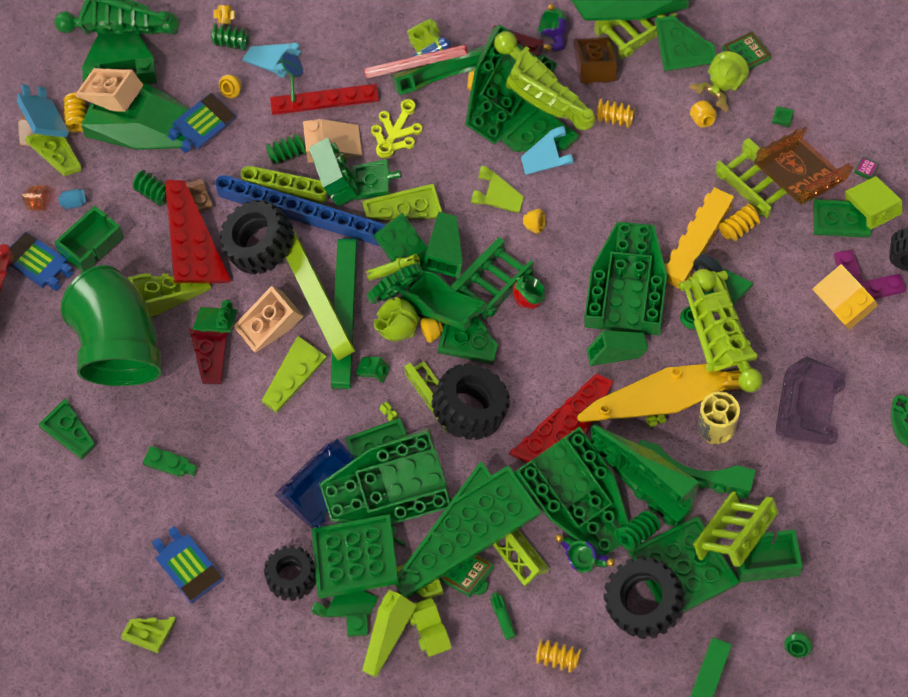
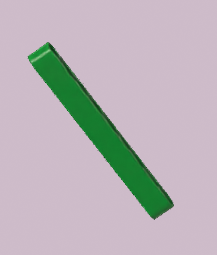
M338 239L334 309L353 345L352 331L354 329L357 239ZM332 352L331 389H351L352 353L338 361Z

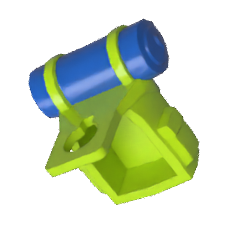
M431 18L407 31L410 43L416 50L413 56L451 48L450 41L445 37H440L439 26Z

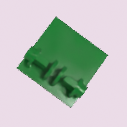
M228 299L222 301L221 308L200 307L193 330L220 333L231 332L238 310L233 309V304Z

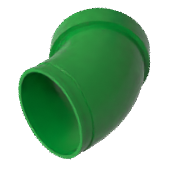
M109 265L94 266L78 275L66 289L61 301L62 319L77 334L81 348L77 352V375L90 383L105 386L142 385L158 379L162 374V353L157 347L156 331L151 313L137 288L118 269Z

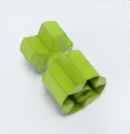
M386 401L380 405L379 410L384 415L388 414L387 419L389 421L397 419L398 413L395 410L392 411L393 407Z
M665 414L657 415V417L651 415L646 417L649 428L657 426V422L661 424L666 423L667 418Z

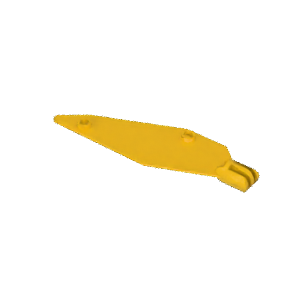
M706 364L667 367L596 400L582 411L577 419L580 422L678 413L703 401L711 393L742 389L738 383L740 370L708 372L705 368Z

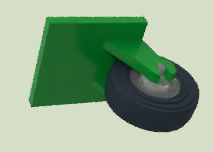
M700 254L693 261L695 271L700 269H707L716 273L726 271L728 278L725 282L733 305L753 286L752 282L725 268L723 269L719 261H716L709 255ZM712 289L709 292L704 293V295L712 294L715 292Z

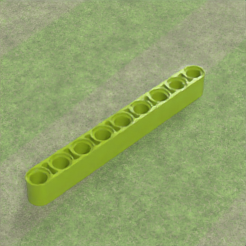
M293 229L292 248H289L290 253L286 259L333 354L339 361L355 352V349L297 233Z

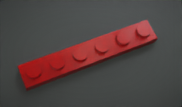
M377 84L295 94V102L291 101V94L270 97L272 115L379 102Z

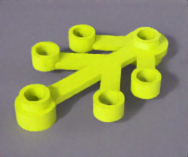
M410 99L402 101V113L394 127L391 124L390 115L387 111L379 113V120L384 124L388 134V138L385 141L382 136L381 126L374 125L371 127V134L375 136L378 142L376 154L380 158L386 159L391 157L396 150L414 147L415 141L412 137H407L404 141L394 143L395 139L410 134L419 135L422 133V125L419 123L401 129L408 116L415 112L414 101ZM411 141L412 144L408 145L406 142Z

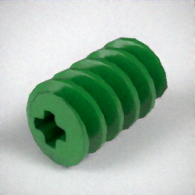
M215 23L211 39L215 46L220 44L221 47H225L227 45L230 49L234 46L236 50L241 48L242 51H245L250 42V30H248L247 34L244 28L240 32H238V27L231 31L230 25L225 30L224 24L218 29V25Z
M297 134L293 135V140L290 136H287L286 142L284 139H280V145L276 141H273V147L269 143L266 144V151L271 164L273 160L279 164V158L286 162V156H289L292 160L293 153L300 157V151L305 155L307 154L303 139Z
M145 170L139 171L133 180V190L159 206L165 205L167 203L165 183L163 184L162 180L157 181V177H152V174L146 173Z
M642 511L618 530L617 538L619 543L625 550L633 551L635 547L637 548L645 540L649 539L650 536L654 535L656 531H659V519L650 511Z

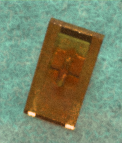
M30 185L22 193L27 210L45 211L48 186Z

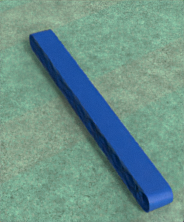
M222 175L215 180L217 194L221 198L240 204L245 202L251 203L252 200H266L269 203L277 202L274 205L289 219L379 246V244L372 235L386 225L230 176Z

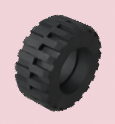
M252 200L251 203L245 202L242 204L243 206H237L232 214L229 213L226 222L222 224L223 230L220 231L219 244L223 254L242 272L257 274L258 272L262 274L266 273V270L271 271L275 269V266L277 264L280 265L283 262V258L289 255V248H292L294 231L292 223L276 205L266 200ZM267 227L266 234L260 242L254 246L246 247L248 239L255 231Z
M465 363L463 366L462 364L455 365L454 368H449L442 375L433 392V399L431 401L432 408H434L433 413L435 417L439 418L438 422L440 425L446 427L445 430L449 433H455V436L459 438L463 436L468 440H472V438L478 440L483 439V437H489L499 428L510 407V396L508 390H505L506 385L503 381L499 380L500 377L497 374L494 375L488 368H482V365L475 364V366H472L471 363ZM463 393L475 397L481 402L484 409L478 410L466 406L457 394Z
M644 556L637 557L636 561L632 558L626 560L627 564L624 566L619 564L616 567L618 571L616 573L611 572L609 575L611 581L610 583L606 582L604 588L607 591L604 594L605 608L613 622L628 635L633 637L636 635L640 639H646V636L656 638L658 633L666 634L668 632L667 628L670 626L674 628L677 624V617H682V607H685V599L683 597L685 591L675 572L666 563L657 561L653 557L645 559ZM642 581L657 582L663 591L660 605L653 612L646 615L632 613L627 606V596L632 587Z

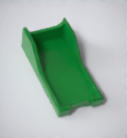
M422 269L424 271L423 274L408 291L401 290L400 292L402 299L408 301L414 307L416 313L463 331L470 326V321L473 317H477L487 308L486 302L454 291L438 274Z

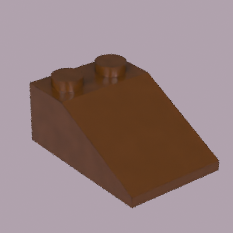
M609 37L574 39L580 83L591 84L593 82L609 83L616 81L617 61Z

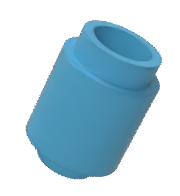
M83 189L61 192V196H58L60 207H64L65 210L82 207V204H86Z

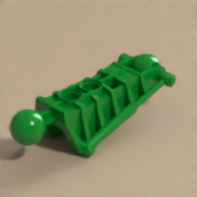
M84 0L79 17H75L71 12L63 11L58 13L54 20L56 29L61 33H71L75 28H80L86 35H89L90 32L122 34L129 31H134L137 34L176 35L180 25L179 18L174 13L165 11L153 12L150 11L148 6L133 0Z

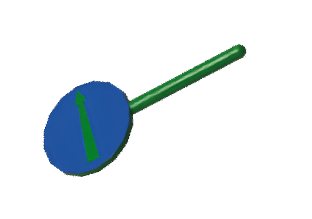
M287 53L281 57V63L287 73L290 74L291 101L295 102L294 77H299L303 74V66L297 57Z

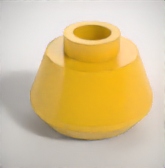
M233 75L222 76L219 80L220 92L226 98H236L242 89L241 80Z
M542 209L529 211L523 217V224L526 229L539 234L545 228L546 215Z
M422 318L420 321L421 330L427 342L432 343L441 336L440 332L443 329L440 321L432 318Z

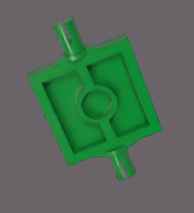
M387 159L352 166L351 179L357 185L355 191L358 196L354 200L390 194L391 179L402 178L401 171L390 172Z

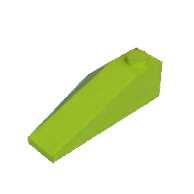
M144 273L128 277L144 298L151 316L159 315L211 290L209 283H173V276L168 274L151 276L150 273Z
M389 590L379 606L362 671L375 678L417 606L394 591Z

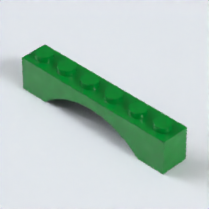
M484 46L468 50V54L465 56L414 67L392 74L391 79L395 92L398 95H403L437 80L473 71L476 68Z
M643 440L639 441V445L654 451L699 481L698 488H710L719 494H731L733 491L736 492L738 499L749 498L756 470L738 465L717 471L693 469L671 458L659 444Z

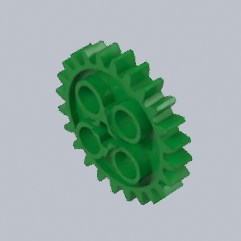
M419 263L405 266L396 273L381 279L379 284L369 290L370 292L366 296L371 304L386 301L395 294L400 293L401 290L408 289L411 283L420 278L424 271Z

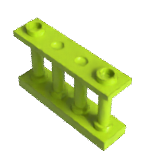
M665 14L658 15L657 17L661 18L667 16ZM647 19L638 20L647 29L640 35L626 20L596 21L594 26V32L598 37L603 33L607 34L619 46L618 58L620 60L631 56L635 50L657 37L656 26H653ZM616 25H621L633 39L625 43L612 28Z
M747 138L743 141L742 154L726 166L719 160L716 164L715 172L721 180L724 179L750 202L758 214L768 218L772 209L771 205L789 193L781 187V189L764 201L757 194L772 182H775L769 175L751 189L744 182L759 170L762 171L759 166L755 164L740 177H737L732 172L734 168L746 159H751L756 163L769 156L751 139Z
M732 491L693 545L698 558L703 560L709 551L729 554L733 565L740 567L779 513L774 498L766 497L759 506L739 503L736 492ZM738 511L754 513L750 519L734 517ZM728 524L745 526L741 532L725 530ZM719 537L735 540L730 546L715 543Z

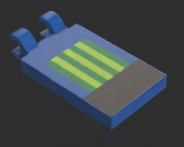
M211 92L173 122V127L169 130L170 134L167 137L174 141L182 134L186 140L182 142L183 146L180 149L186 154L194 146L199 150L230 125L237 116Z
M26 231L10 246L13 252V261L10 266L41 288L48 285L57 292L61 285L58 284L59 280L55 276L59 272L67 278L74 274L71 271L72 267L67 264L66 258Z
M173 526L168 530L169 535L174 540L165 547L159 538L152 541L154 549L159 554L155 558L192 604L221 583L224 578L188 534L182 537L178 529Z

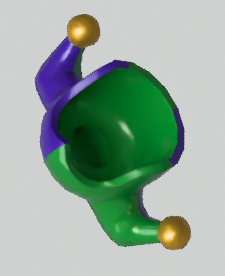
M550 4L548 10L543 12L538 26V34L550 38L554 42L553 45L546 44L544 46L546 52L551 50L560 51L565 48L564 34L568 29V21L565 11L556 8L554 4Z
M562 534L555 536L556 542L561 543L566 550L569 564L577 572L586 573L595 567H612L615 565L613 558L599 553L590 542L583 540L575 541L572 538L563 537Z

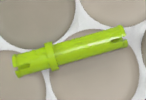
M413 254L405 258L399 257L393 262L368 269L366 273L371 274L367 275V278L373 281L396 273L405 266L415 263L420 265L419 256Z

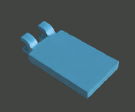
M22 84V93H18L17 103L32 132L40 135L67 137L69 130L52 99L46 98L47 91L45 87L38 86L37 91L39 94L32 96L30 95L29 85Z

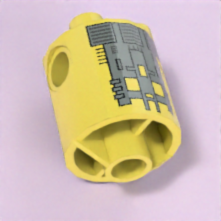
M714 392L707 395L701 402L697 428L699 434L709 444L726 443L735 435L740 413L738 401L728 393Z

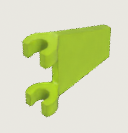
M481 166L478 178L491 181L486 195L477 190L473 191L471 203L486 204L519 213L524 196L491 169Z

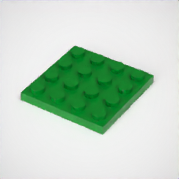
M390 514L312 529L316 585L319 599L399 584Z
M698 516L640 544L633 551H628L629 557L634 561L640 556H644L645 559L653 557L657 561L666 563L675 572L685 591L683 596L685 607L681 609L683 613L739 585V581L720 552L709 551L703 560L698 558L693 544L705 529ZM644 581L657 604L660 605L663 597L661 586L655 581Z

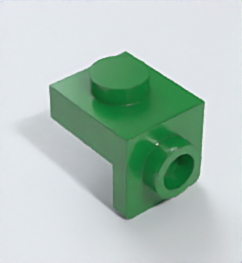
M362 357L356 374L359 377H375L380 383H384L390 366L381 357Z

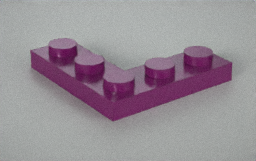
M852 249L834 253L833 257L837 267L842 264L873 299L905 293L906 289L900 274L863 281Z

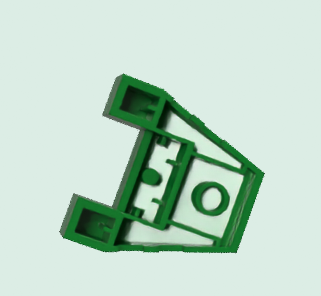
M134 31L122 34H97L82 65L83 83L94 68L120 70L136 68L137 77L141 82L145 84L157 83L153 56L139 34Z

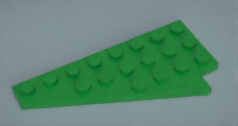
M482 461L476 466L399 572V584L395 586L402 596L409 598L541 515V511L509 465L493 475L489 473Z

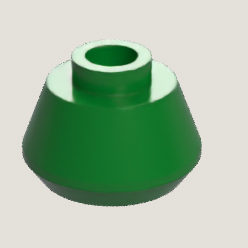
M687 306L681 311L680 320L688 330H696L691 308Z
M795 631L785 639L784 648L789 655L803 658L811 653L812 642L805 632Z

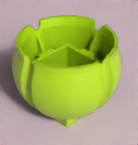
M398 297L390 298L378 310L376 314L378 319L374 320V328L384 339L401 341L414 336L420 317L417 316L416 310L408 301Z

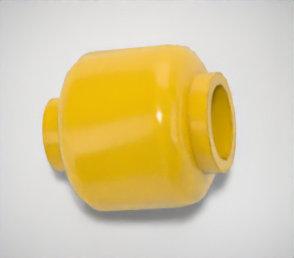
M699 101L690 109L691 118L697 126L702 128L711 126L717 116L715 109L708 101Z

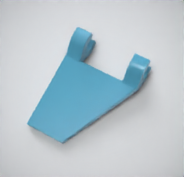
M297 43L251 46L242 60L285 78L288 73L284 71L285 69L282 64L279 63L281 57L286 52L299 57L302 51L298 50L300 45Z
M564 126L551 130L521 157L525 175L573 163L572 154L559 158L554 138L566 135Z

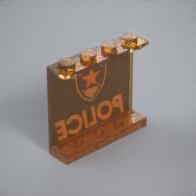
M806 126L799 130L796 129L788 136L784 135L780 140L773 141L766 147H761L757 151V157L754 161L763 172L800 205L845 182L853 169L848 163L836 169L802 138L807 130Z

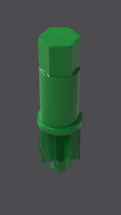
M497 592L492 593L490 601L505 640L513 639L517 634L503 596L501 594L498 595Z

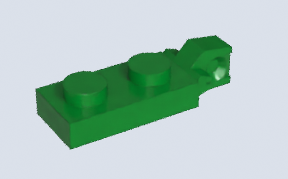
M150 446L142 462L145 466L177 477H184L185 474L195 477L198 472L197 466L191 464L189 459Z

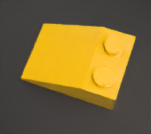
M842 264L812 289L848 330L852 329L879 306Z

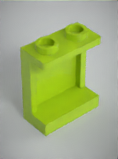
M877 176L845 191V201H850L867 217V226L871 230L902 215V200Z

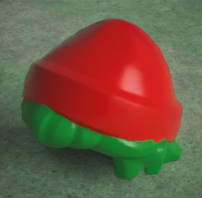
M531 275L517 277V281L513 286V297L516 305L520 308H537L546 298L545 286L540 284V281Z

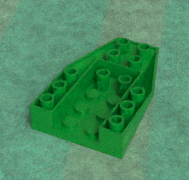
M571 0L585 21L642 20L686 9L689 4V0Z
M501 24L491 30L474 70L465 126L494 145L535 108L534 105L519 96L513 89L506 87V81L516 60L510 54L499 53L495 48L494 41L499 33H512ZM517 43V47L522 51L524 47ZM530 52L532 56L538 58L554 73L558 65L556 62L544 54L537 57Z
M141 82L143 87L125 112L111 111L91 103L81 126L84 136L87 138L134 150L178 149L183 146L182 142L186 138L181 134L177 139L171 141L167 136L170 134L169 130L173 127V122L190 108L163 91Z
M616 222L591 267L584 315V326L586 328L661 336L667 273L654 225Z
M594 425L592 427L591 443L596 451L629 488L633 490V494L637 499H643L653 513H659L663 517L662 519L665 524L670 527H676L693 514L699 481L654 451L599 426Z
M430 427L371 447L320 483L332 522H350L390 514L392 524L444 510L452 501Z
M580 427L514 472L530 497L547 518L576 541L590 542L603 555H608L621 545L617 538V532L629 521L615 477Z

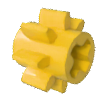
M218 5V9L214 10V18H218V23L230 24L231 19H235L236 10H231V5Z

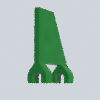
M364 591L333 597L328 609L322 604L315 602L311 613L319 617H346L359 614L370 616L378 597Z

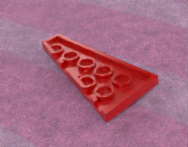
M166 180L165 188L173 283H230V277L185 180Z
M595 374L575 395L569 397L565 404L557 408L536 427V430L529 436H526L517 447L511 449L509 455L528 463L578 427L586 435L593 421L580 422L577 419L578 415L596 400L607 396L614 381Z

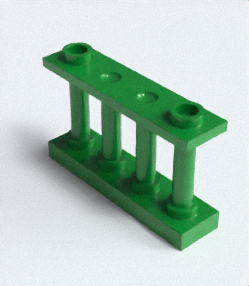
M498 237L450 287L456 292L483 301L468 290L472 283H477L495 296L489 304L486 303L487 308L482 312V319L486 321L488 317L492 318L496 314L497 308L513 292V286L517 281V277L533 275L534 262L530 260L525 266L505 252V241ZM496 258L503 259L519 271L513 279L493 265V261ZM484 270H489L507 285L499 291L484 280L481 274Z

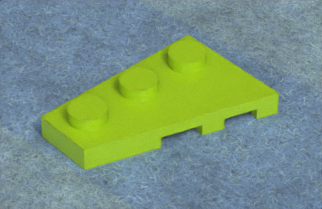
M40 134L25 137V142L63 176L81 171V165L65 137Z

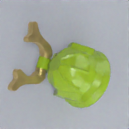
M730 51L719 53L712 60L707 71L710 74L712 85L704 82L701 84L691 83L689 86L690 89L695 90L700 95L703 90H706L711 95L717 97L719 100L715 105L724 112H727L729 107L726 104L725 94L720 90L729 91L733 89L736 91L738 87L746 82L749 75L746 61L739 54Z

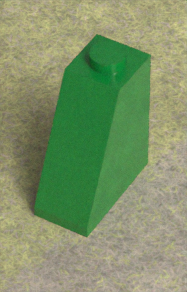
M602 331L586 350L590 366L638 359L648 350V345L644 333Z

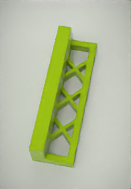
M424 361L415 367L411 363L405 365L406 377L433 413L434 408H432L431 403L433 393L427 386V383L437 386L439 381ZM424 368L427 372L426 379L421 378L417 371Z
M519 529L505 537L506 547H502L499 542L493 545L524 586L529 585L537 575L545 574L550 569ZM511 550L516 551L518 554V562H513L511 559ZM523 566H527L532 572L527 578L523 574Z

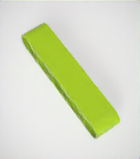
M246 166L241 170L242 180L318 204L325 203L329 199V194L323 188L321 180L253 166Z

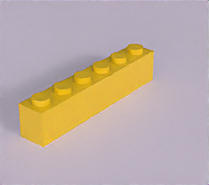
M715 187L711 193L706 194L703 207L699 206L695 214V220L690 221L687 227L688 232L686 235H682L678 242L679 247L673 249L670 255L671 260L669 263L664 264L667 273L666 283L679 288L680 282L689 279L695 270L693 261L700 254L705 253L719 229V224L723 223L733 206L734 196Z

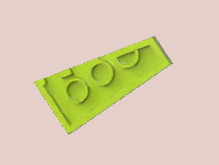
M434 183L362 201L366 218L370 220H393L400 213H403L407 219H437L438 212H442Z
M297 336L265 393L262 403L278 413L327 360V356Z

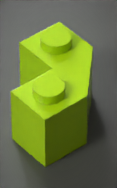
M428 598L415 603L417 606L409 621L411 626L415 625L420 637L418 643L421 651H426L427 655L431 657L452 649L447 631L441 623L433 599Z

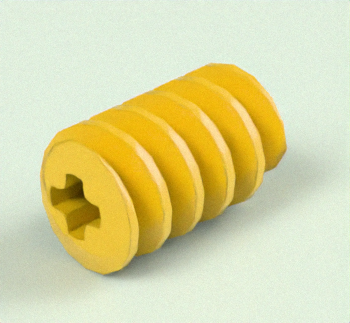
M77 92L66 95L63 100L65 125L69 132L72 133L83 132L81 124L87 112L86 100L75 95Z
M600 99L596 117L598 116L599 122H602L605 118V123H609L612 119L613 125H616L618 120L620 126H623L626 122V127L630 128L634 120L636 106L632 111L630 105L624 109V105L621 103L618 108L616 102L610 106L609 100H607L604 105L602 99Z
M747 204L746 207L744 206L740 211L738 210L735 215H731L729 219H726L724 223H720L718 228L725 239L737 241L738 237L743 236V232L748 233L749 228L753 229L755 225H759L760 219L755 208Z
M541 638L536 654V662L540 664L544 659L545 666L552 662L554 669L560 664L561 671H564L568 666V672L572 673L578 666L582 649L574 653V647L571 646L569 651H566V644H563L561 649H559L558 642H555L551 647L550 640L542 644Z

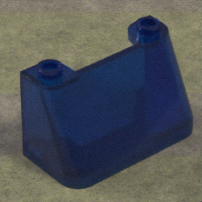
M338 439L330 441L295 473L274 496L311 529L314 527L318 528L325 522L324 517L328 512L320 483L354 460L355 457Z

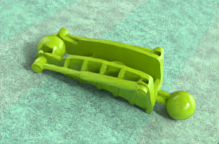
M501 32L496 36L494 44L497 51L501 54H510L516 60L506 81L508 89H513L523 99L544 112L558 118L564 117L570 120L579 130L586 131L594 126L596 119L593 111L588 109L578 99L577 95L568 90L567 86H562L556 76L538 58L530 54L527 46L521 51L517 47V39L514 34Z
M700 269L692 277H689L688 280L680 282L679 288L681 291L686 292L695 320L694 325L707 361L705 368L708 372H715L737 365L740 370L739 386L748 393L755 392L761 388L763 377L758 370L751 368L749 362L757 359V353H754L750 346V341L746 339L737 311L734 310L725 282L728 274L726 271L716 273L715 271ZM712 289L715 292L712 294L704 295V293H707ZM691 292H692V294H693V296H694V298H695V300H696L695 302L693 301ZM718 313L720 320L715 321L713 314Z

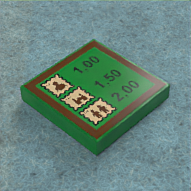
M753 31L722 45L724 52L730 51L739 54L746 61L749 70L771 60L772 57Z
M476 555L439 578V580L471 598L495 567L489 561Z

